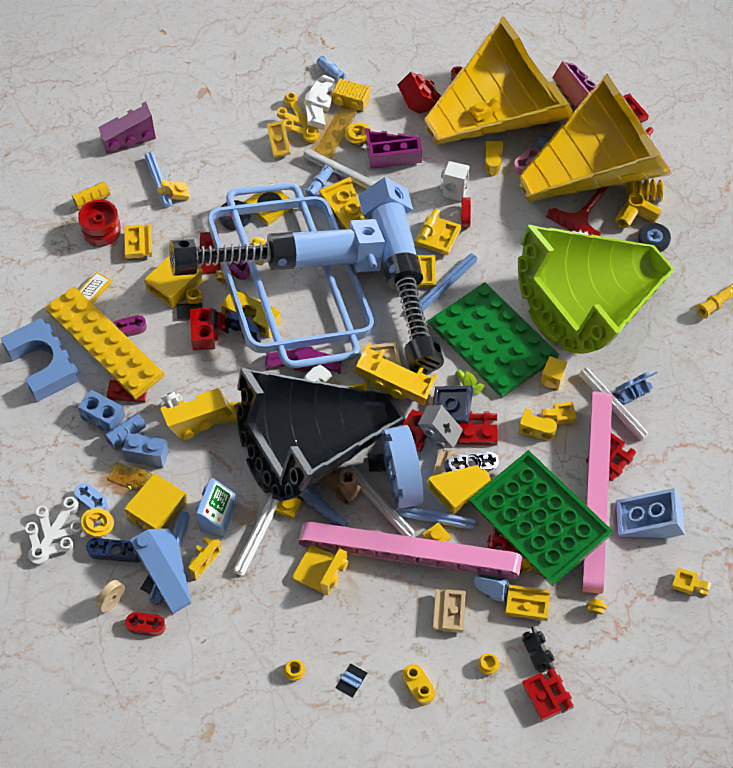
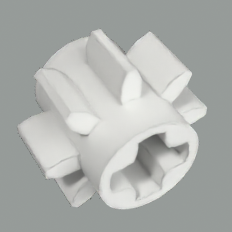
M172 391L161 397L163 402L159 403L160 407L166 406L168 409L177 406L178 401L183 400L181 394L176 395Z

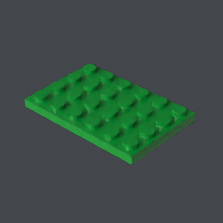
M486 282L428 321V324L501 398L544 369L549 356L559 358V353Z
M529 450L469 498V503L551 586L555 585L613 535V530Z

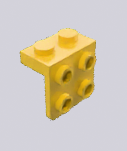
M311 545L294 572L293 579L329 596L332 589L336 588L341 572H344L348 566L347 552L339 548L336 555Z

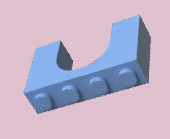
M42 318L1 337L3 346L12 361L33 351H46L53 355L51 363L45 369L25 378L36 402L78 382L76 374L79 373L75 364H70L68 361L70 357L67 351L61 350L60 347L62 345L58 337H53V330L50 324H45Z

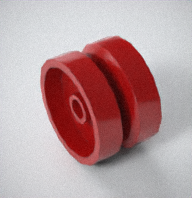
M98 199L87 202L81 207L78 213V221L81 226L82 235L88 243L96 246H105L113 243L119 237L121 224L114 204L107 200Z

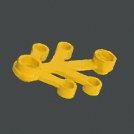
M288 92L284 96V105L292 108L295 115L287 113L286 108L280 107L277 109V117L279 119H286L284 124L287 131L302 134L306 142L315 143L320 136L318 128L307 125L306 113L304 115L297 104L298 98L296 94ZM294 123L300 124L302 127L296 126Z

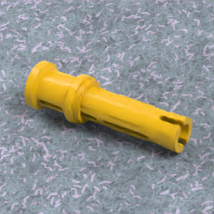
M733 283L718 294L710 295L705 302L697 304V313L706 319L710 316V313L718 311L724 302L733 297Z

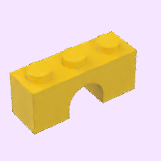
M236 291L244 316H255L252 320L253 323L260 329L262 335L270 338L272 334L261 301L247 296L242 291ZM230 293L221 304L222 314H225V317H227L229 311L236 313ZM271 306L278 327L281 323L280 311Z

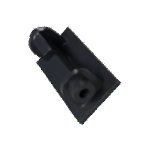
M532 626V633L530 631L523 633L522 641L528 653L534 650L537 652L530 656L535 670L543 673L547 670V666L555 669L553 664L555 658L550 649L547 650L544 645L546 642L545 636L541 630L538 631Z

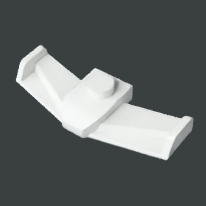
M323 75L316 80L311 90L306 93L304 103L307 125L324 130L323 111L328 112L332 96L327 93L333 86L335 79Z

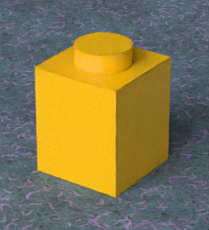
M549 356L540 384L550 389L559 390L566 372L567 362Z

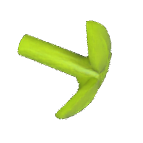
M460 369L455 372L463 386L471 385L473 387L474 395H478L483 390L485 385L482 383L476 385L477 380L470 372L466 371L464 374Z

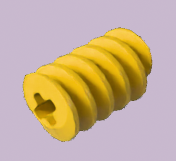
M649 179L644 180L643 183L642 180L627 182L625 198L627 199L629 194L640 193L645 195L646 201L652 196L653 202L656 201L657 197L662 202L664 193L663 181L659 180L657 184L655 179H652L650 184Z

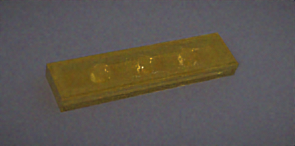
M343 105L340 106L317 145L315 152L329 159L332 158L345 135L346 128L352 123L357 114L356 109Z

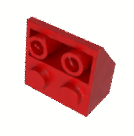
M411 71L397 84L408 108L419 114L431 111L441 97L435 88L436 84L431 79L428 80L421 74H415Z

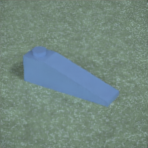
M169 528L148 529L130 539L133 551L171 612L174 614L190 605L191 600L179 544Z

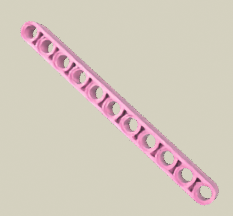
M592 391L586 505L607 525L612 393ZM606 541L583 560L582 592L603 594Z
M316 522L303 523L298 541L301 546L306 548L314 545L331 552H338L340 548L351 555L507 579H517L519 577L522 556L515 552Z

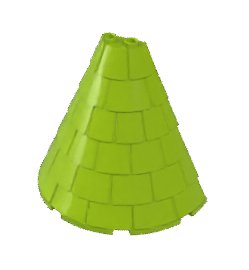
M527 225L520 243L523 246L522 255L518 257L520 291L522 298L528 301L530 306L528 313L532 321L551 343H558L563 346V350L578 354L595 352L609 345L674 272V268L654 245L597 235L589 236Z

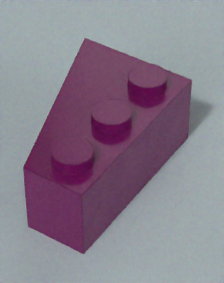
M146 101L141 104L142 107L134 111L132 109L127 111L128 114L120 119L116 117L98 127L106 153L156 139L152 115Z
M365 128V143L370 169L422 163L423 150L420 136L398 133V135L388 134L387 131L375 132Z

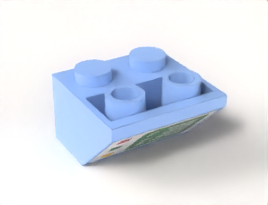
M210 478L208 485H205L203 488L202 501L196 505L197 523H199L200 531L224 537L237 504L236 495L217 480Z

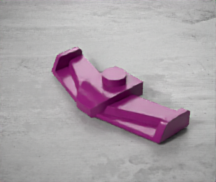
M311 346L285 350L288 359L292 361L331 355L316 351ZM278 352L266 353V370L285 366L281 362ZM342 361L320 364L327 370L341 374ZM313 366L293 368V370L310 371Z

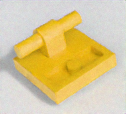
M433 209L431 215H427L414 241V245L448 256L461 230V225L438 218L440 211Z

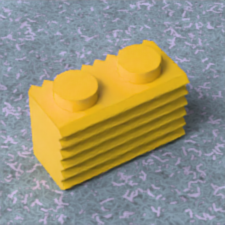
M339 78L332 91V102L339 106L350 107L353 110L364 111L371 97L370 86L367 87L366 85L364 86L363 84Z

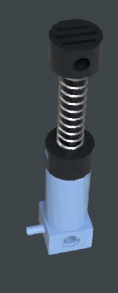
M384 177L359 194L358 197L363 216L369 219H376L385 241L382 261L388 288L393 291H400L398 295L401 297L402 309L405 310L403 312L406 316L405 321L408 322L406 327L410 328L408 333L411 334L409 337L411 341L404 347L409 370L417 374L419 368L422 367L424 368L422 373L427 374L442 367L444 358L439 339L428 334L427 323L423 315L424 311L422 310L419 292L417 291V286L423 281V274L406 216L413 208L408 189Z
M376 219L353 220L350 223V229L269 233L265 245H262L260 242L258 246H255L254 243L252 246H248L246 243L242 247L240 244H238V247H233L232 244L231 247H226L224 244V248H219L217 245L216 248L209 246V249H204V246H202V249H197L194 239L170 240L169 259L173 276L196 275L198 265L202 266L203 263L207 266L213 263L216 266L218 262L221 265L225 262L230 265L232 261L236 264L242 261L245 264L247 260L250 263L254 260L259 263L261 259L264 262H268L270 270L353 264L355 272L380 271L385 241Z

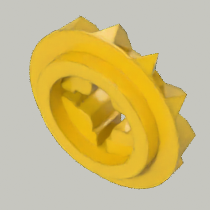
M360 122L350 124L345 130L346 139L352 145L355 143L359 146L361 143L366 144L365 128H371L367 124Z
M93 508L83 514L81 525L83 531L88 533V536L93 535L96 538L99 536L106 537L113 529L114 520L108 511ZM101 519V524L94 528V522L96 523Z

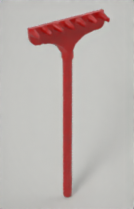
M648 127L646 129V132L650 137V135L654 131L652 127ZM610 186L599 188L580 211L567 213L557 208H549L546 218L571 232L573 230L578 232L581 229L583 233L588 231L589 236H601L599 231L589 225L588 216L591 209Z

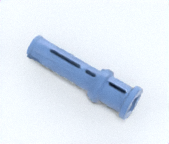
M310 487L298 496H301L307 502L308 507L315 508L332 525L343 527L348 525V522L322 499L323 496L320 492H316Z

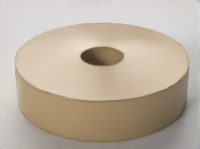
M118 580L110 582L99 593L95 606L102 612H108L122 598L125 586Z

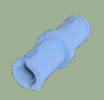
M320 56L317 59V65L323 68L327 75L332 76L337 81L339 78L345 79L346 74L338 69L334 62H330L325 56Z
M324 165L319 174L314 176L313 182L305 191L309 197L316 196L318 191L326 185L327 179L333 173L332 168Z

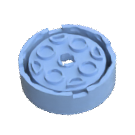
M408 425L383 429L382 443H385L383 456L391 494L397 497V500H394L396 508L401 509L423 504L420 465L413 436Z

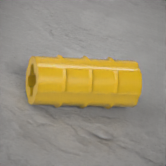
M103 181L73 194L72 199L79 210L87 202L104 199L111 194L106 182Z

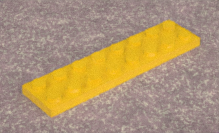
M75 286L44 307L46 312L135 400L165 377L164 372Z

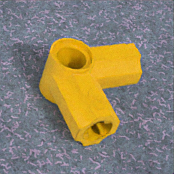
M632 193L616 217L615 222L623 229L629 228L636 216L639 215L652 223H656L663 209L645 201L640 193Z

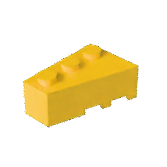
M219 388L196 395V399L185 403L184 400L178 401L177 406L168 409L166 406L160 408L168 427L182 442L193 438L195 434L201 431L208 430L212 425L226 420L233 414L226 396Z

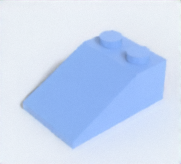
M675 488L616 500L619 537L670 538L685 535L682 499Z

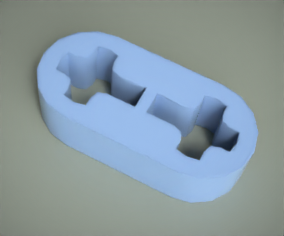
M82 483L75 488L77 500L88 510L93 508L108 510V502L105 496L91 485ZM81 492H88L89 497L84 494L81 496ZM94 501L99 504L102 502V506H95Z

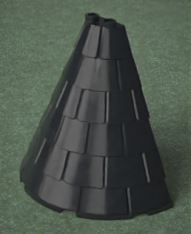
M241 368L237 390L241 391V402L236 403L241 446L247 447L249 458L246 459V462L259 487L265 493H272V498L278 501L292 500L298 497L326 475L335 471L342 464L351 460L363 449L368 448L381 438L383 429L398 427L405 421L404 414L391 396L386 393L321 381L314 382L271 372L263 373L246 368Z

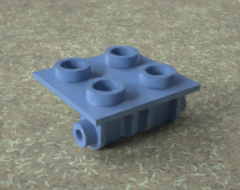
M648 371L615 388L616 392L612 394H616V399L625 405L635 400L636 397L639 398L649 393L653 387L646 379L657 374V371L652 374Z

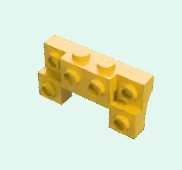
M368 342L355 367L354 373L371 380L369 385L392 395L394 398L404 401L407 397L424 405L438 374L434 373L432 377L422 373L424 369L422 367L419 368L416 374L382 358L386 350L382 349L378 353L370 349L372 343Z

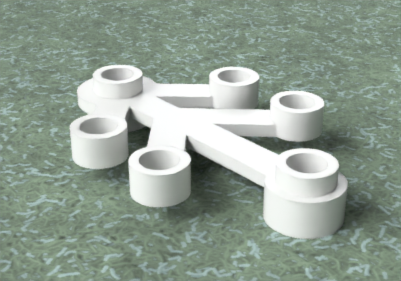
M67 497L63 501V509L52 526H50L47 507L39 506L36 509V515L41 521L45 538L40 544L37 536L39 531L37 524L34 522L26 524L25 530L30 536L32 548L28 553L32 563L37 565L44 564L50 555L62 551L68 552L73 549V542L67 536L81 534L83 532L81 522L74 521L70 527L61 529L69 515L76 514L79 511L80 506L76 498ZM41 511H46L42 515L39 514ZM76 526H80V529L74 530ZM31 527H35L33 531H28ZM63 538L60 544L50 546L52 541ZM67 542L70 543L67 547L63 546ZM38 552H42L39 556L35 555Z

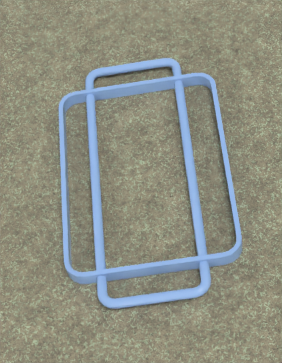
M293 183L232 189L226 195L228 206L212 210L208 218V228L215 248L217 245L219 248H222L213 222L215 218L232 216L241 246H245L246 243L249 246L239 217L242 214L300 207L309 232L316 231L307 206H317L325 212L331 230H339L329 203L318 196L303 197L301 189ZM292 190L296 195L294 199L236 206L233 197L238 195ZM247 260L274 340L271 343H259L252 338L228 264L225 262L221 265L246 344L251 350L257 353L278 351L281 362L289 368L354 359L359 355L360 346L357 339L367 337L370 334L374 320L353 264H345L368 326L363 329L353 330L330 266H322L346 331L282 341L255 261L250 263ZM347 340L350 341L353 349L348 353L297 361L288 359L285 351Z

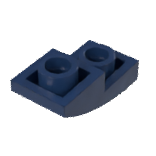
M229 311L227 315L228 327L234 331H242L237 314ZM246 319L252 338L256 342L261 343L260 329L250 320Z

